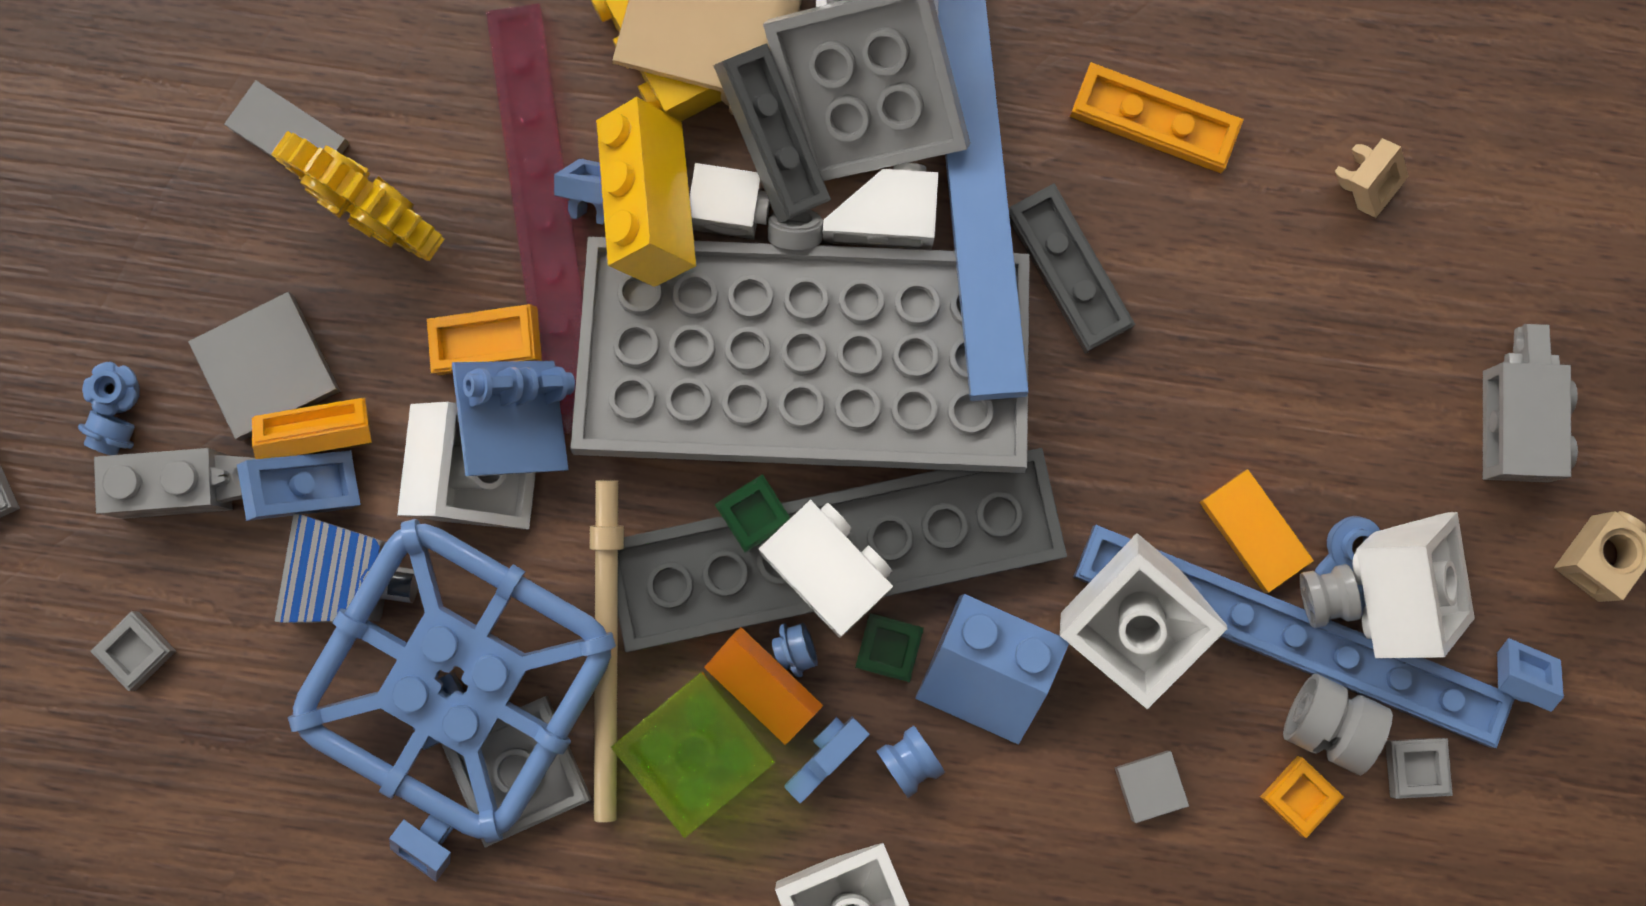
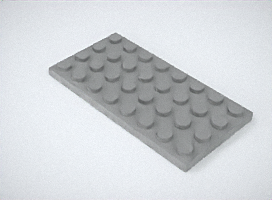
M588 237L571 451L573 455L1025 473L1027 469L1028 394L1027 397L970 401L955 251L816 246L805 250H788L773 244L694 241L696 267L653 287L608 266L606 237ZM1013 253L1028 382L1030 254Z

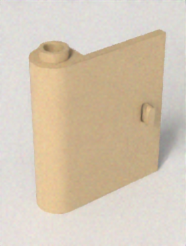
M629 0L612 61L613 64L721 91V100L729 106V112L734 115L713 65L763 44H768L763 24L768 19L799 12L802 0Z

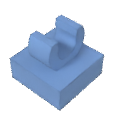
M578 159L554 174V196L570 199L568 202L570 217L578 219L587 213V202H589L596 208V223L604 224L600 162Z
M431 815L425 820L420 830L403 819L389 838L390 850L437 882L450 864L451 852L441 845L454 828Z

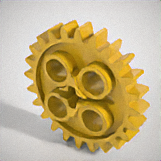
M287 131L271 153L287 170L301 179L300 183L306 187L304 190L316 198L318 204L339 219L346 211L349 212L350 217L347 220L349 226H352L369 238L372 236L390 248L394 243H397L406 251L412 252L417 257L423 258L426 261L432 259L445 240L442 234L434 230L433 226L422 220V217L415 213L412 209L414 204L401 195L398 190L379 176L373 183L368 180L370 176L369 169L349 157H345L327 145L323 149L317 148L307 139H302L295 133Z

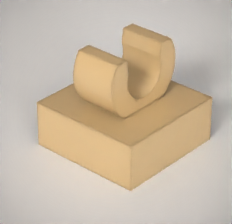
M1383 138L1373 150L1362 144H1356L1353 147L1352 152L1355 161L1361 164L1357 171H1349L1340 166L1335 170L1340 186L1345 190L1353 192L1358 210L1377 218L1409 177L1401 146Z

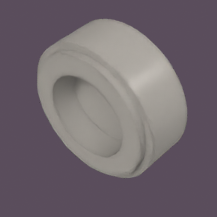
M808 210L783 222L777 221L775 213H772L768 218V240L774 246L788 250H805L816 247L822 242L823 219L812 210Z

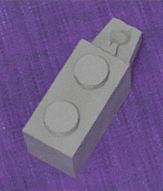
M1524 324L1522 327L1516 328L1514 330L1513 353L1505 354L1504 362L1483 371V480L1553 482L1571 477V469L1575 466L1578 456L1577 441L1574 436H1571V414L1576 408L1578 393L1575 382L1571 381V365H1560L1559 355H1551L1549 325Z
M210 448L94 457L96 514L126 519L233 510L232 501L242 499L237 464L255 458L230 456Z

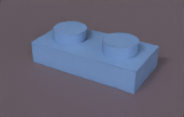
M351 451L253 459L237 464L246 521L293 516V514L302 515L345 510L361 505Z

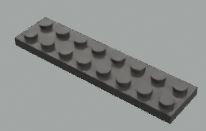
M1042 448L1027 451V469L1025 473L935 470L781 503L790 518L809 500H812L819 509L826 503H829L851 526V533L847 538L860 552L869 545L892 569V572L886 579L893 587L884 597L1067 557ZM722 516L624 537V549L618 550V618L625 652L804 615L814 611L762 557L759 548L766 541L745 553Z

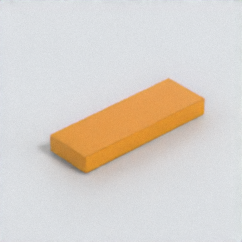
M1090 62L1069 116L1220 174L1226 169L1244 120Z

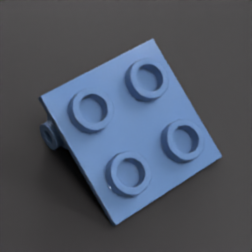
M554 361L452 363L466 477L569 470L560 401L566 395L574 392L575 379L572 373L565 372L562 367H555Z

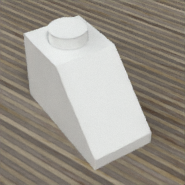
M903 163L894 165L893 169H882L824 219L823 243L931 250L935 238L938 172H926V166L917 163Z

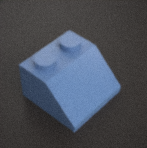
M963 594L959 596L915 699L1019 745L1050 690L1069 643L1059 635Z

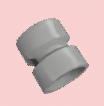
M1313 674L1301 687L1289 710L1283 736L1285 740L1314 754L1321 752L1323 749L1326 750L1328 761L1361 776L1371 768L1380 755L1391 729L1393 714L1391 709L1362 695L1349 699L1346 687L1319 674Z

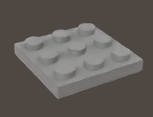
M843 0L768 19L763 24L771 54L823 181L968 149L970 139L934 0Z

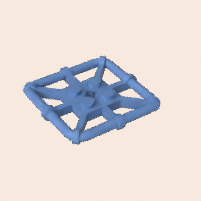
M418 519L401 523V529L396 531L384 544L348 608L340 609L334 618L333 624L336 628L297 694L293 706V715L288 717L291 732L298 731L300 737L316 750L381 786L379 793L392 799L394 795H397L465 835L477 839L484 838L487 844L503 839V833L509 831L522 815L556 755H563L571 743L567 736L605 674L611 658V649L616 647L613 633H606L604 627L592 616L525 578L526 571L513 564L508 568L446 531L429 524H420ZM428 548L497 588L495 595L477 625L443 606ZM408 553L425 613L409 641L405 642L370 622L368 618L404 556ZM511 597L579 635L582 639L524 653L492 635L491 631ZM356 638L366 641L397 659L378 692L317 707ZM587 656L583 666L548 724L509 702L527 670ZM456 666L464 671L461 680L464 684L468 685L465 693L455 691L449 695L442 690L443 682L438 679L440 670L449 673ZM381 708L416 729L397 762L392 766L329 730L322 724ZM501 719L534 738L537 744L500 807L497 808L481 747L497 720ZM429 737L464 756L479 814L470 811L408 775Z

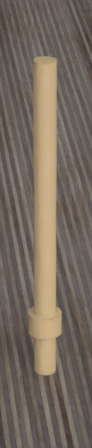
M596 480L595 525L590 526L589 549L595 550V620L604 627L606 633H613L616 647L611 649V658L607 670L594 691V821L613 822L617 820L618 550L624 549V526L618 525V480Z

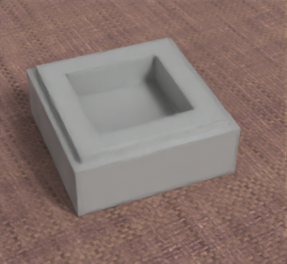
M131 611L90 652L128 691H136L176 650L140 612Z
M1448 738L1386 740L1391 798L1453 796Z
M1167 750L1114 767L1132 822L1138 823L1189 807L1171 751Z

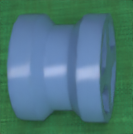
M914 725L904 731L903 740L894 746L885 744L876 750L907 798L918 791L919 783L928 777L937 779L946 773Z

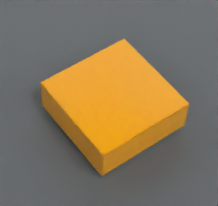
M1297 756L1265 790L1260 798L1301 837L1307 838L1344 796L1303 757Z

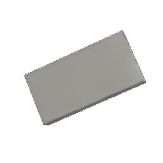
M255 80L224 123L231 131L274 159L276 158L271 153L287 131L295 133L302 139H307L317 148L323 149L327 145L341 154L344 153L350 144L345 138L257 80Z

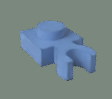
M853 716L845 724L836 717L813 740L820 749L785 784L784 788L801 803L870 734Z

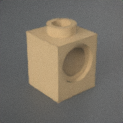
M1621 511L1592 515L1554 566V569L1598 602L1624 600L1646 569V525L1636 517ZM1607 539L1615 545L1617 550V560L1613 566L1606 561L1603 554V547Z

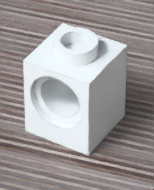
M695 163L690 191L693 230L754 240L757 223L767 224L770 201L766 192L762 191L763 185L758 172Z

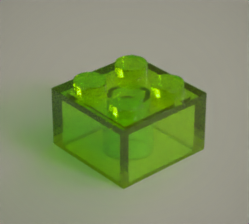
M706 671L696 675L611 746L612 750L684 839L773 765L777 759Z

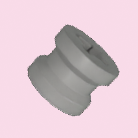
M1348 564L1335 566L1331 573L1319 575L1313 570L1300 574V590L1304 609L1313 628L1326 626L1330 619L1339 617L1347 622L1361 619L1360 594L1355 576Z

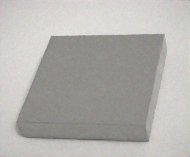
M289 292L188 341L236 440L243 441L252 436V417L310 407L341 392L294 295Z
M548 696L520 707L547 724L555 713ZM501 719L497 720L481 747L497 808L500 807L537 744L534 738ZM442 744L468 809L479 814L464 756ZM568 746L563 755H556L522 815L509 831L503 833V839L592 800L570 746ZM484 838L481 839L484 847H488L494 843L499 842L496 841L487 844Z

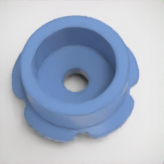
M113 362L101 363L93 368V375L84 380L82 388L83 397L87 402H91L92 410L102 416H114L116 413L126 412L135 405L139 398L140 389L137 377L129 367L124 365L118 367ZM109 384H113L115 387L114 392L111 394L106 392V387Z
M91 410L86 423L78 425L79 431L86 435L84 445L98 452L117 455L120 448L130 449L134 446L130 438L135 426L118 417L102 416L98 412Z
M786 623L780 625V637L772 639L776 661L786 670L791 669L796 677H802L804 670L818 665L817 654L811 635L804 623L792 627H787Z

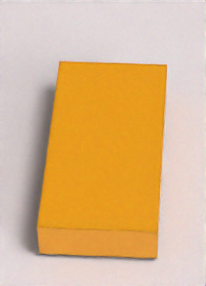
M532 304L427 319L432 374H453V362L542 361L538 308Z
M365 398L252 417V448L255 459L297 456L372 443Z
M1248 469L1199 502L1263 593H1269L1314 561Z

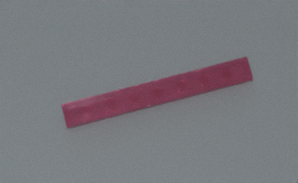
M540 3L486 11L527 304H532L538 308L542 361H554L555 367H562L565 372L572 373L576 389L583 289L573 219L568 212V202L570 199L554 196V174L564 169L565 164L543 11ZM575 389L572 394L566 395L560 401L564 435L572 434Z

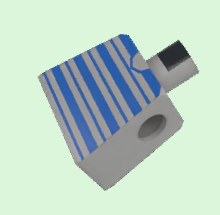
M293 514L275 621L298 624L333 623L339 610L348 608L386 541L315 518ZM397 568L369 616L368 620L370 622L380 621L385 599L407 603L414 602L418 585L413 569Z

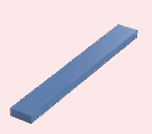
M938 0V19L970 139V145L967 150L945 154L970 401L1027 397L1028 382L986 0Z
M1094 525L1073 578L1089 584L1131 539ZM1159 551L1183 572L1226 623L1227 630L1220 638L1308 674H1319L1359 695L1489 748H1497L1515 699L1509 694L1424 658H1375L1372 639H1367L1365 634L1331 620L1326 626L1313 628L1304 609Z

